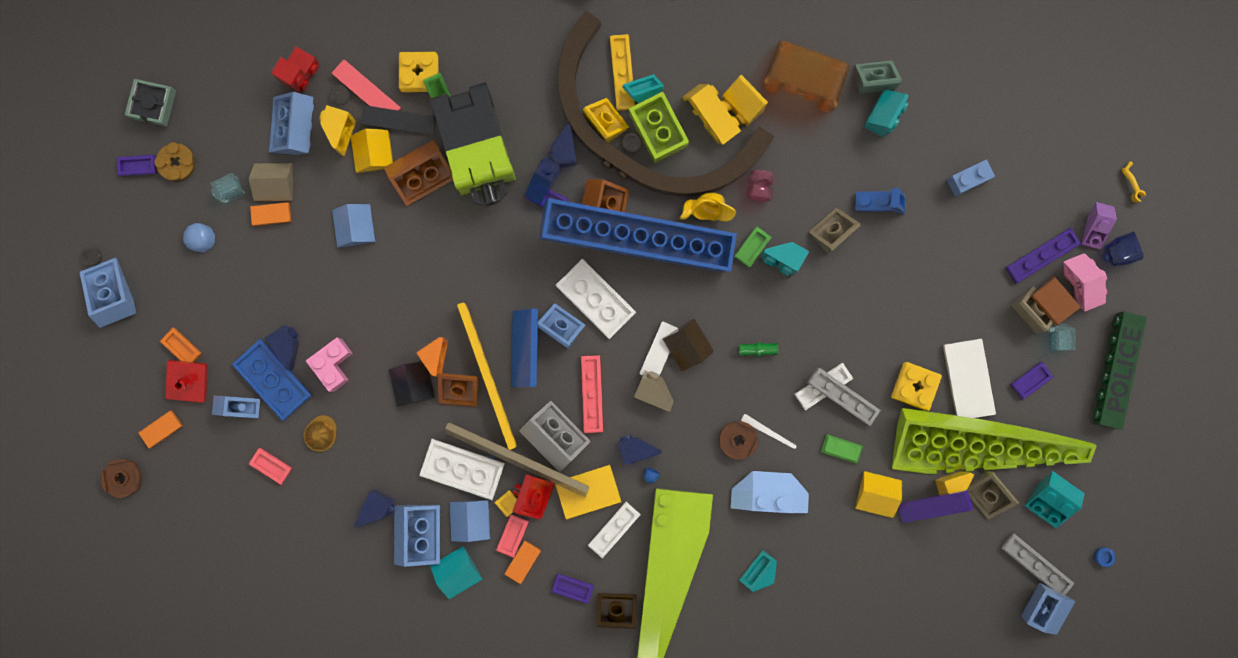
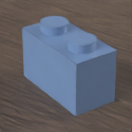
M986 159L947 179V182L956 197L991 180L995 175Z

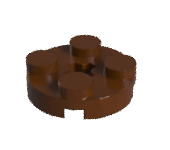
M736 421L729 423L722 429L719 436V444L725 455L732 459L740 460L751 456L758 446V437L750 424ZM741 435L744 442L736 446L733 438Z
M128 459L113 460L107 464L108 466L101 473L102 488L115 498L131 496L141 487L142 473L138 464ZM120 473H123V476L126 477L123 484L117 480V477H120Z

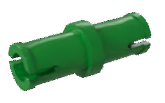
M756 342V344H739V355H757V357H761V355H778V343L761 344V342Z

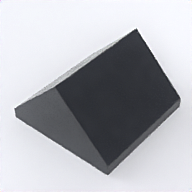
M422 361L389 369L397 407L435 398L429 371Z

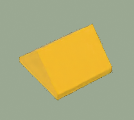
M607 98L583 108V115L607 143H610L629 128Z
M363 129L351 135L356 173L381 170L393 163L388 130Z
M864 471L855 509L893 518L902 501V480Z
M959 471L935 479L939 494L943 495L967 490L974 474Z

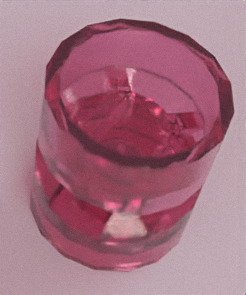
M752 170L749 179L752 185L748 187L747 198L762 202L771 201L773 190L770 187L774 185L775 174L765 170Z

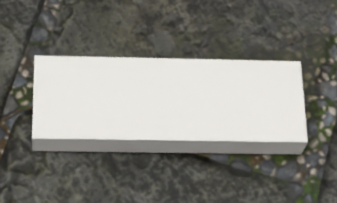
M662 321L640 371V375H643L646 370L648 372H655L660 376L670 353L662 338L678 329L677 327Z
M843 363L827 372L844 385L853 379ZM807 385L794 394L804 410H807L826 397L811 385Z
M625 502L588 546L603 558L641 514L629 503Z

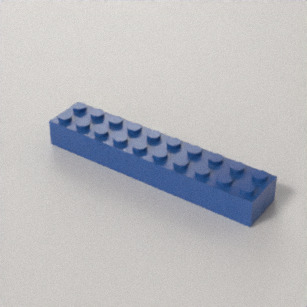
M548 198L544 202L539 240L726 273L731 272L737 233Z

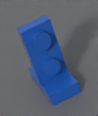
M892 188V191L856 192L855 211H895L897 214H905L906 195L900 188Z

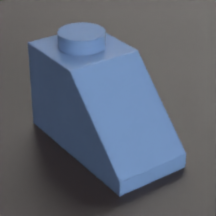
M214 395L212 415L259 418L260 399Z

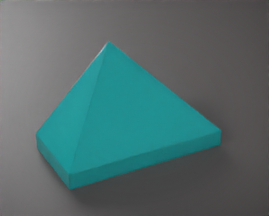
M653 74L623 84L622 88L633 100L641 103L659 94L664 89V85Z
M762 550L739 581L752 592L774 584L777 561Z

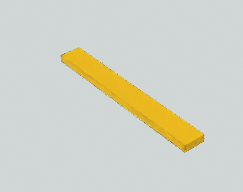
M464 302L457 304L508 449L517 448L468 307Z

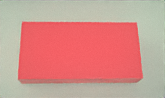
M258 448L249 462L250 466L280 485L284 483L293 469L262 448Z
M511 514L496 551L514 558L529 521Z

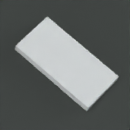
M583 259L555 285L608 339L636 314V311Z
M982 339L943 345L955 415L969 418L995 415L996 411Z
M431 439L419 476L493 500L505 463Z

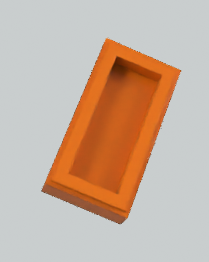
M288 202L250 206L252 226L292 222L290 203Z
M174 327L160 340L180 361L195 362L203 354Z
M169 411L138 433L147 447L152 448L182 428L183 425L175 413Z
M525 540L506 570L505 575L521 584L541 550Z

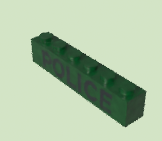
M1119 312L1113 318L1112 326L1114 328L1108 339L1109 351L1104 358L1106 365L1100 376L1101 388L1096 395L1098 402L1092 413L1094 425L1123 430L1147 319L1145 316L1129 312Z

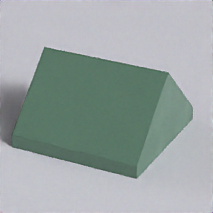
M893 61L855 64L858 94L896 90L902 82Z

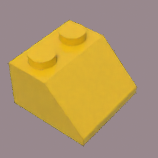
M742 75L736 79L721 99L727 104L728 111L732 110L736 115L735 118L742 125L745 124L747 127L764 112L768 103Z
M326 105L325 110H322L320 114V124L332 147L341 156L345 157L356 120L349 112Z

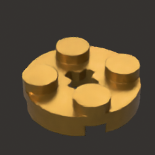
M175 142L164 146L157 154L154 162L158 172L170 181L188 179L196 167L194 153L185 145ZM179 158V166H172L173 159Z

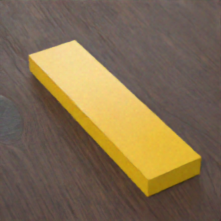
M629 34L610 36L616 108L617 111H624L635 106V100L622 88L623 84L633 81Z

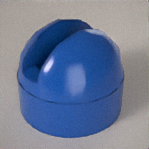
M646 467L643 474L644 480L647 483H654L658 480L660 473Z

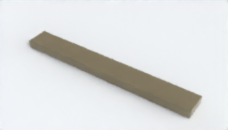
M448 423L445 428L446 434L585 498L588 494L589 486L452 423Z

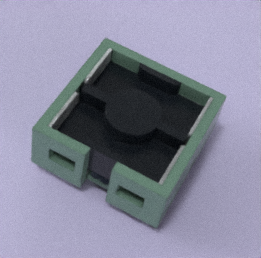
M134 79L125 116L143 122L147 119L152 124L167 127L176 90L170 86Z

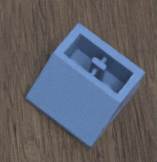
M1039 583L1021 617L1026 624L1044 633L1057 635L1076 601Z

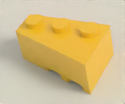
M699 84L681 98L685 102L687 100L694 108L692 112L696 116L699 115L704 123L703 126L718 144L723 145L741 131L738 127L740 124L734 116L731 117L727 104L723 100L720 101L717 96L718 91L713 85Z

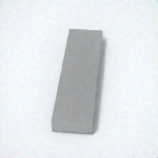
M819 367L816 368L807 382L868 426H871L881 411Z
M1011 533L1000 547L1043 584L1059 593L1066 595L1075 584L1014 533Z

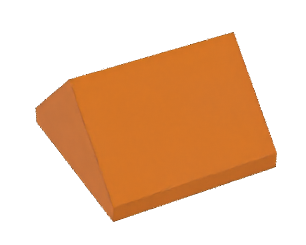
M442 337L437 338L417 352L431 375L438 377V373L443 371L448 340Z

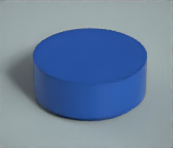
M1100 547L1094 553V560L1099 566L1110 567L1114 564L1116 556L1113 550Z

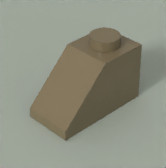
M645 370L634 398L670 412L674 400L663 377H660L655 372Z

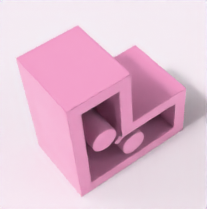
M1085 253L1064 261V276L1074 286V299L1084 312L1105 304L1107 276L1103 270L1096 266L1095 261L1090 259Z
M337 337L307 359L306 362L328 392H335L349 381L338 365L353 353L345 342Z

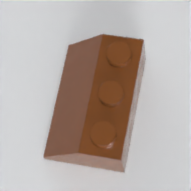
M434 140L384 167L388 178L406 206L453 181L452 171Z
M587 179L582 204L625 212L629 190L603 179Z

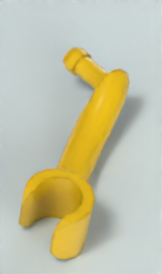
M1130 161L1121 171L1133 187L1132 201L1139 203L1141 200L1137 197V194L1144 197L1146 193L1140 190L1134 175L1128 170L1133 165Z

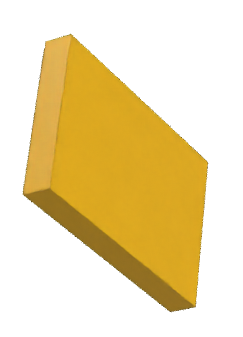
M610 465L570 477L589 486L586 498L555 484L566 519L621 502Z

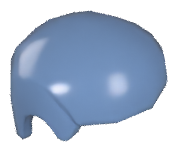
M194 223L187 226L184 231L183 242L188 249L204 253L213 247L215 234L209 226Z

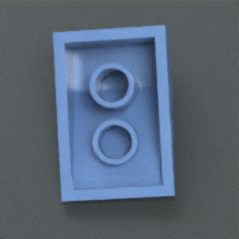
M117 258L80 272L88 316L100 328L136 313L133 297Z

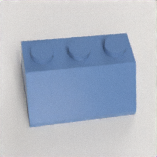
M290 92L273 97L269 153L291 155L309 153L311 146V119L314 110L312 96Z
M440 505L394 506L395 565L407 567L440 564Z

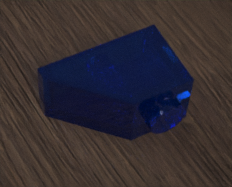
M570 124L564 127L551 145L552 152H548L550 164L554 163L555 168L577 165Z
M543 157L532 176L524 196L541 205L559 176L560 165Z
M283 325L265 337L285 370L291 371L294 369L299 347L297 337L299 335L293 327Z
M632 435L622 437L621 442H618L624 465L662 454L660 449L637 437L632 438Z
M375 489L371 490L354 526L360 527L391 515L394 511V506H396L393 504L395 499Z

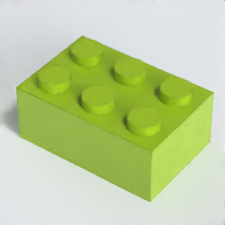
M664 92L629 108V116L654 164L688 147L689 141Z

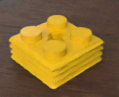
M400 52V91L428 92L423 80L438 73L437 53ZM417 69H421V71L423 72H420L417 76L415 71H417Z
M905 362L900 370L891 398L924 411H929L942 375ZM918 382L920 389L915 391L913 383Z

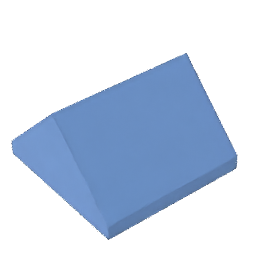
M346 204L332 210L338 248L376 242L370 204Z
M555 303L538 321V328L567 349L571 347L585 327V324Z
M489 500L450 502L451 541L472 542L490 539Z

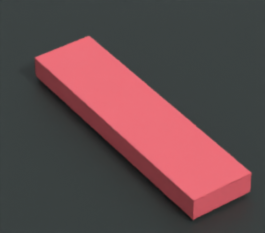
M343 60L332 72L333 76L369 106L401 111L400 106L346 60Z
M600 355L581 356L584 433L603 432Z

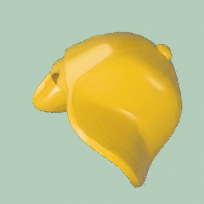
M706 193L697 200H687L683 206V213L680 219L685 220L692 214L700 220L709 219L727 222L734 218L736 210L725 204L722 195Z

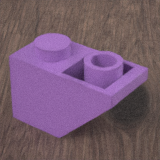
M1095 202L1087 218L1082 245L1097 249L1102 248L1117 220L1114 206Z

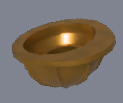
M326 415L314 418L305 428L303 435L307 447L317 452L326 451L331 448L336 440V423L331 417Z

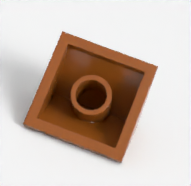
M1053 275L1031 296L1056 326L1081 308Z
M438 373L439 404L477 407L480 377Z

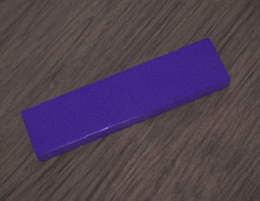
M1069 228L1005 267V269L1016 284L1077 247L1081 242L1072 228Z
M964 490L901 502L898 510L902 522L905 523L973 510L968 491Z

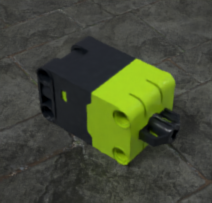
M487 83L471 86L468 92L451 97L443 94L430 98L456 189L460 192L461 196L471 193L473 202L476 204L491 206L499 203L507 194L505 183L516 180L509 161ZM498 184L502 194L499 198L494 187ZM487 188H489V192L492 198L491 200ZM478 189L482 191L485 203L479 201Z

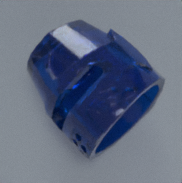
M1134 231L1118 236L1104 246V260L1106 262L1109 261L1113 267L1129 265L1143 260L1144 257Z

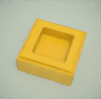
M509 490L495 504L508 517L513 513L517 498Z

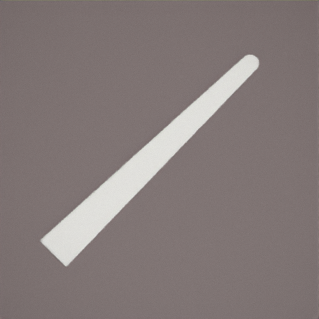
M744 414L741 421L750 424L754 428L794 449L796 448V445L748 415Z

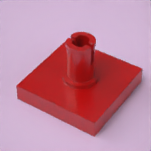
M176 360L167 361L165 399L206 402L208 364Z
M526 474L523 484H517L514 487L520 491L513 490V495L518 496L513 512L542 519L554 483Z

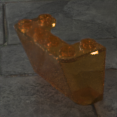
M779 41L762 87H765L771 93H776V91H781L784 88L790 94L796 95L798 93L807 100H817L819 109L824 112H833L838 105L850 66L843 61L796 44Z

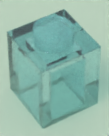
M232 173L211 183L213 187L211 192L214 198L223 203L245 193L237 176Z
M1060 323L1056 327L1050 328V351L1076 350L1075 327H1069L1068 323Z

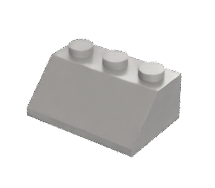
M552 401L536 413L519 431L559 473L591 442Z

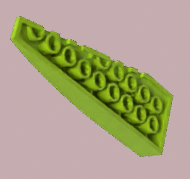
M902 408L897 424L891 467L896 470L937 474V470H945L946 473H952L954 470L963 469L974 471L977 468H984V470L1017 468L1018 465L1034 467L1035 464H1046L1048 466L1060 462L1065 464L1090 463L1097 446L1096 444L1010 424Z
M655 488L637 658H664L709 535L713 494Z

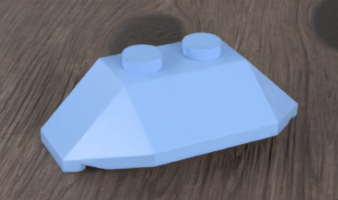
M752 471L731 489L730 508L763 512L808 513L809 493L792 473Z

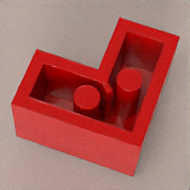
M295 47L288 60L280 57L271 74L281 84L301 94L302 91L307 89L311 76L317 73L319 61L307 52Z

